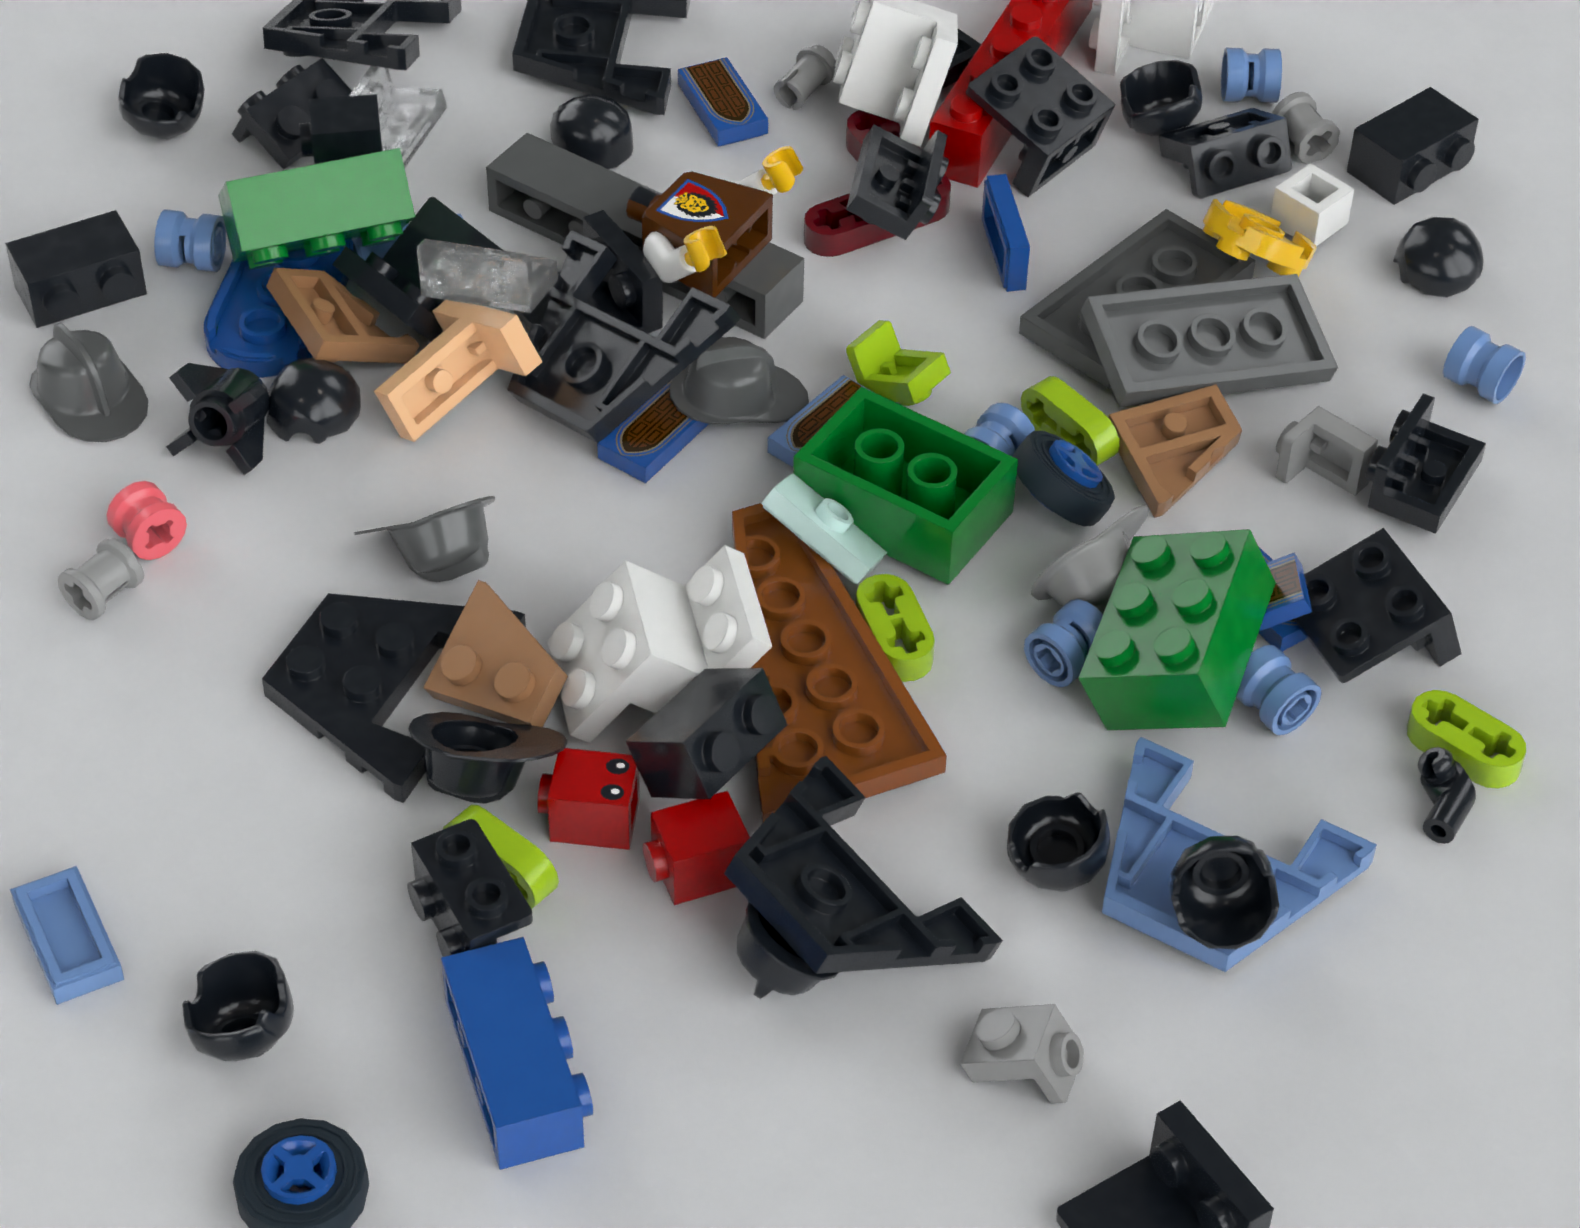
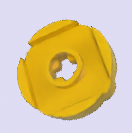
M1213 199L1203 219L1205 224L1203 231L1218 240L1216 244L1218 249L1244 261H1247L1250 253L1268 260L1267 268L1279 275L1297 274L1299 277L1301 271L1307 269L1317 248L1310 239L1298 231L1295 232L1292 240L1284 237L1285 232L1279 228L1280 221L1232 201L1225 200L1222 205L1217 199Z

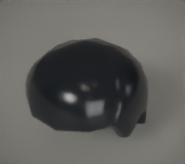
M169 53L148 54L139 57L131 75L127 79L122 78L118 101L120 102L119 110L122 118L140 134L159 139H169L189 131L200 117L203 107L205 88L201 71L188 59Z
M1179 60L1156 61L1138 67L1123 77L1120 82L1123 117L1130 128L1141 134L1158 136L1188 127L1202 107V89L1196 68L1190 63Z
M593 94L575 97L560 105L557 111L553 113L550 133L554 145L607 169L618 167L632 155L633 133L629 114L612 98Z
M1430 217L1412 225L1399 242L1393 262L1398 263L1400 279L1404 284L1410 283L1427 295L1450 297L1466 291L1476 282V279L1480 277L1483 270L1484 259L1481 244L1467 224L1455 218Z
M305 358L298 359L284 366L274 379L268 392L270 404L266 414V423L284 441H289L296 433H305L310 435L315 443L320 444L328 436L331 437L348 431L360 414L361 396L360 387L350 372L342 366L326 360Z
M1080 792L1066 797L1044 796L1026 803L1008 825L1007 853L1010 862L1025 880L1038 888L1060 892L1071 890L1089 883L1105 865L1110 846V831L1106 812L1104 809L1100 811L1095 809Z
M1238 835L1210 836L1185 848L1171 872L1170 893L1178 925L1187 936L1209 949H1238L1261 939L1277 916L1279 900L1271 862L1263 850L1257 849L1254 842Z
M259 951L230 953L206 964L197 973V993L194 1001L191 1003L188 1000L182 1004L184 1025L191 1043L197 1051L222 1061H240L260 1057L268 1052L290 1027L294 1012L291 991L277 958Z

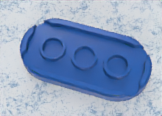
M352 239L346 240V246L354 252ZM346 246L340 247V251L337 253L314 258H306L304 249L288 252L289 257L283 259L284 263L253 270L249 269L248 260L234 263L232 259L204 320L206 348L212 360L221 368H242L251 371L259 378L277 376L284 366L298 359L313 358L266 285L274 268L325 271L346 287L349 278L332 265Z

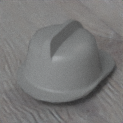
M1145 505L1134 508L1095 538L1078 545L1055 560L1036 579L1032 585L1031 595L1037 600L1053 598L1062 607L1070 600L1080 599L1089 602L1103 614L1130 547V540L1146 520L1149 508Z

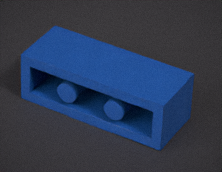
M524 937L441 957L445 1001L499 1169L502 1170L584 1148L583 1118L593 1115L591 1094L583 1072L571 1075L567 1059L573 1058L572 1041L564 1017H551L547 1004L554 1002V994L545 962H532Z

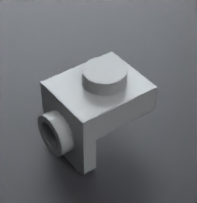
M1317 406L1299 423L1296 421L1291 422L1281 433L1276 444V452L1279 453L1276 478L1284 483H1288L1307 467L1356 496L1370 482L1365 479L1370 459L1377 448L1378 440L1322 407Z
M1055 1004L981 1009L960 1064L972 1082L1034 1079L1051 1104L1066 1103L1075 1077L1082 1068L1084 1049L1079 1037L1072 1031Z

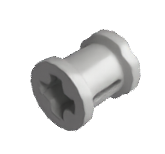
M1295 92L1282 99L1276 105L1272 114L1286 118L1288 136L1295 145L1294 153L1302 162L1310 164L1325 159L1333 152L1339 142L1340 130L1333 121L1323 119L1317 113L1316 102L1308 93Z
M115 538L104 539L97 545V554L78 569L69 568L58 576V586L63 597L78 614L86 619H97L105 612V604L124 588H135L143 582V568L137 561L134 553L124 543Z

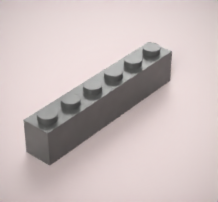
M530 133L524 134L486 167L489 211L563 245L566 236L571 230L583 235V217L604 210L643 253L642 223L630 219L627 216L626 208L635 188L644 185ZM769 242L716 296L717 299L731 305L741 317L735 326L763 339L767 338L803 302L804 258ZM678 280L672 283L663 282V292L681 301L684 300L691 290L690 287Z

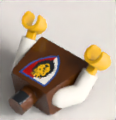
M784 146L772 151L762 162L764 169H760L742 180L718 179L691 171L683 173L662 194L644 186L635 188L628 200L626 213L630 219L642 223L643 254L661 281L672 283L678 280L690 288L693 287L716 298L772 240L773 195L777 192H788L795 183L794 176L800 175L804 169L791 146Z

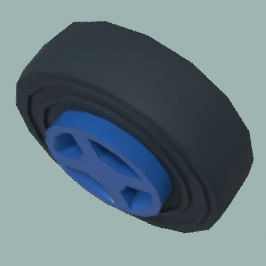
M1033 431L1024 439L1013 457L1018 459L1017 476L1023 485L1042 505L1069 522L1084 527L1093 526L1107 513L1115 499L1112 485L1096 463L1081 449L1057 435L1046 431Z
M299 1118L277 1123L251 1140L239 1156L233 1178V1186L239 1215L249 1228H351L364 1210L369 1189V1177L363 1152L347 1131L324 1120ZM293 1185H295L298 1188H310L309 1190L302 1192H293L289 1190Z

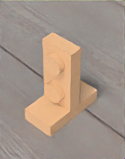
M450 297L432 311L443 332L374 390L401 438L415 442L496 370L501 369L527 376L542 363L540 356L516 314Z

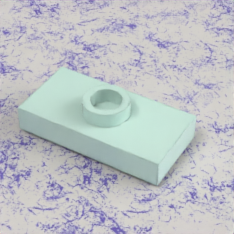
M794 473L777 484L761 503L765 510L853 584L860 583L888 553L853 524L852 515L843 505L829 498L824 499Z

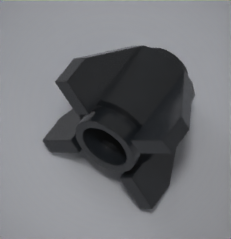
M187 363L169 377L187 402L192 400L188 416L190 427L166 446L173 456L198 439L209 446L231 445L226 450V453L243 475L253 470L263 460L264 421L269 410L270 396L266 385L257 375L242 368L225 369Z

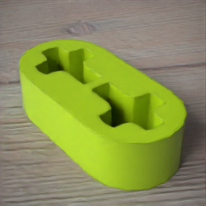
M1049 376L1022 392L1021 408L1033 424L1035 431H1046L1070 442L1086 453L1097 466L1118 453L1120 448L1119 437L1111 420L1063 380L1055 376Z
M878 574L866 578L859 584L856 592V606L901 681H915L923 678L933 665L935 640L933 631L912 588L905 580L894 575ZM882 602H884L888 609H894L893 615L888 616ZM901 639L909 653H906L901 646H895V640Z
M1432 690L1424 692L1415 698L1411 706L1407 723V736L1411 743L1419 750L1425 752L1436 747L1447 749L1452 753L1454 760L1461 764L1471 781L1487 788H1503L1517 781L1526 755V742L1515 729L1461 697L1447 691ZM1495 752L1498 753L1494 758H1490Z
M471 804L443 827V829H446L468 819L476 820L531 909L558 887L559 878L557 871L545 853L479 805Z

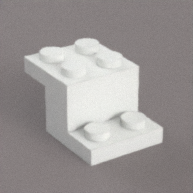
M856 0L851 15L853 21L850 32L855 33L854 38L843 37L834 65L836 70L832 82L840 84L839 103L901 123L900 138L921 147L958 45L957 14L916 0Z
M1093 0L1094 5L1101 6L1100 17L1095 18L1089 38V48L1096 50L1094 71L1115 76L1128 46L1190 59L1215 0Z
M726 545L704 566L700 567L685 585L625 560L605 581L595 588L592 595L565 622L555 629L553 635L547 640L550 656L568 676L561 689L560 697L569 734L588 743H591L630 703L657 713L704 669L751 668L773 647L745 555Z

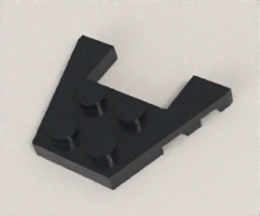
M292 0L263 27L264 49L282 51L285 56L289 57L313 56L395 70H407L420 56L419 36L413 34H388L385 32L395 22L450 23L462 10L461 0H387L385 3L364 2V0Z
M527 0L512 52L513 71L588 94L609 97L617 103L656 115H665L671 89V68L620 64L633 14L687 18L691 0Z
M571 230L566 236L562 247L567 257L560 275L552 274L545 293L550 297V301L541 324H532L528 334L542 363L527 376L513 373L507 390L519 402L598 443L733 328L741 317L731 305L692 287L659 335L654 337L587 304L589 298L618 258L607 246Z
M328 593L263 676L264 695L318 739L324 736L345 752L346 761L362 774L368 770L383 782L384 792L394 800L404 803L426 773L424 747L412 737L382 726L437 651L444 648L465 606ZM512 611L526 627L525 614Z
M827 756L819 758L802 782L799 781L790 791L783 804L775 813L772 812L740 848L724 872L728 879L746 897L748 902L764 916L787 941L794 952L816 974L985 962L992 958L1003 941L962 897L919 917L912 913L831 827V825L855 816L866 797Z

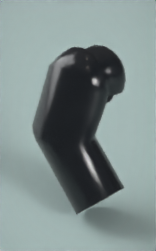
M1436 747L1425 751L1420 756L1417 766L1421 773V784L1434 804L1423 823V830L1433 841L1445 844L1453 841L1474 805L1476 790L1464 768L1454 760L1452 753L1445 748Z

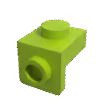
M878 320L846 348L857 383L889 400L899 402L903 406L915 405L926 400L932 394V389L951 374L944 353L901 349L890 321Z

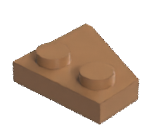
M274 268L266 287L315 360H326L332 363L355 361L406 364L415 356L419 344L414 338L408 334L401 337H390L375 325L380 313L364 300L350 294L344 285L327 272L321 270Z
M1216 384L1111 413L1108 417L1116 428L1119 437L1120 448L1118 453L1154 518L1163 516L1238 444L1242 433L1240 424Z
M478 580L423 688L434 699L506 723L543 727L568 676L486 582Z

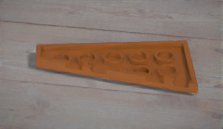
M761 503L732 511L733 546L735 550L745 555L773 646L751 668L764 669L788 724L755 755L762 823L772 812L775 813L783 804L790 791L799 781L802 782L813 765L819 758L827 756L866 798L945 773L946 753L832 565L765 510Z

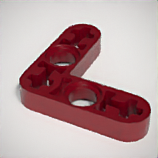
M858 110L847 119L846 148L858 162L863 139L873 125L900 138V124ZM945 174L936 187V192L941 194L940 204L928 224L941 220L949 213L951 183ZM850 193L809 208L804 217V244L808 250L820 256H839L896 235L877 225L869 224L861 217L847 211ZM919 222L915 229L925 226V224Z

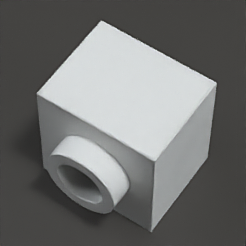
M1310 163L1275 187L1270 217L1280 221L1279 228L1286 233L1294 236L1295 232L1298 231L1318 246L1348 224L1355 189Z

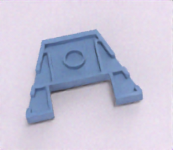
M1140 737L1135 746L1131 773L1103 900V914L1226 972L1363 873L1373 862L1377 844L1321 819L1291 865L1266 855L1271 862L1276 880L1279 909L1275 920L1261 939L1238 949L1207 948L1187 936L1178 925L1170 893L1171 872L1185 848L1210 836L1225 835L1169 810L1191 779L1194 761Z

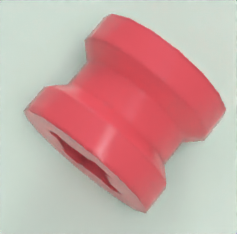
M148 481L134 482L124 487L109 504L106 515L109 526L120 537L126 538L128 547L139 558L145 560L158 559L170 553L184 537L187 527L186 517L174 504L167 502L165 494L154 483Z

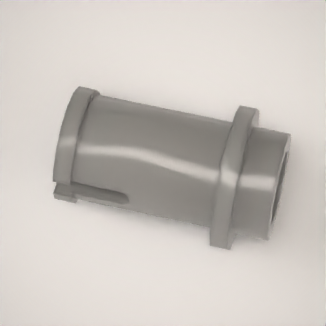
M820 45L802 49L796 57V64L774 85V94L778 101L786 108H790L792 105L794 110L801 108L819 85H826L833 79L835 73V58L833 54Z

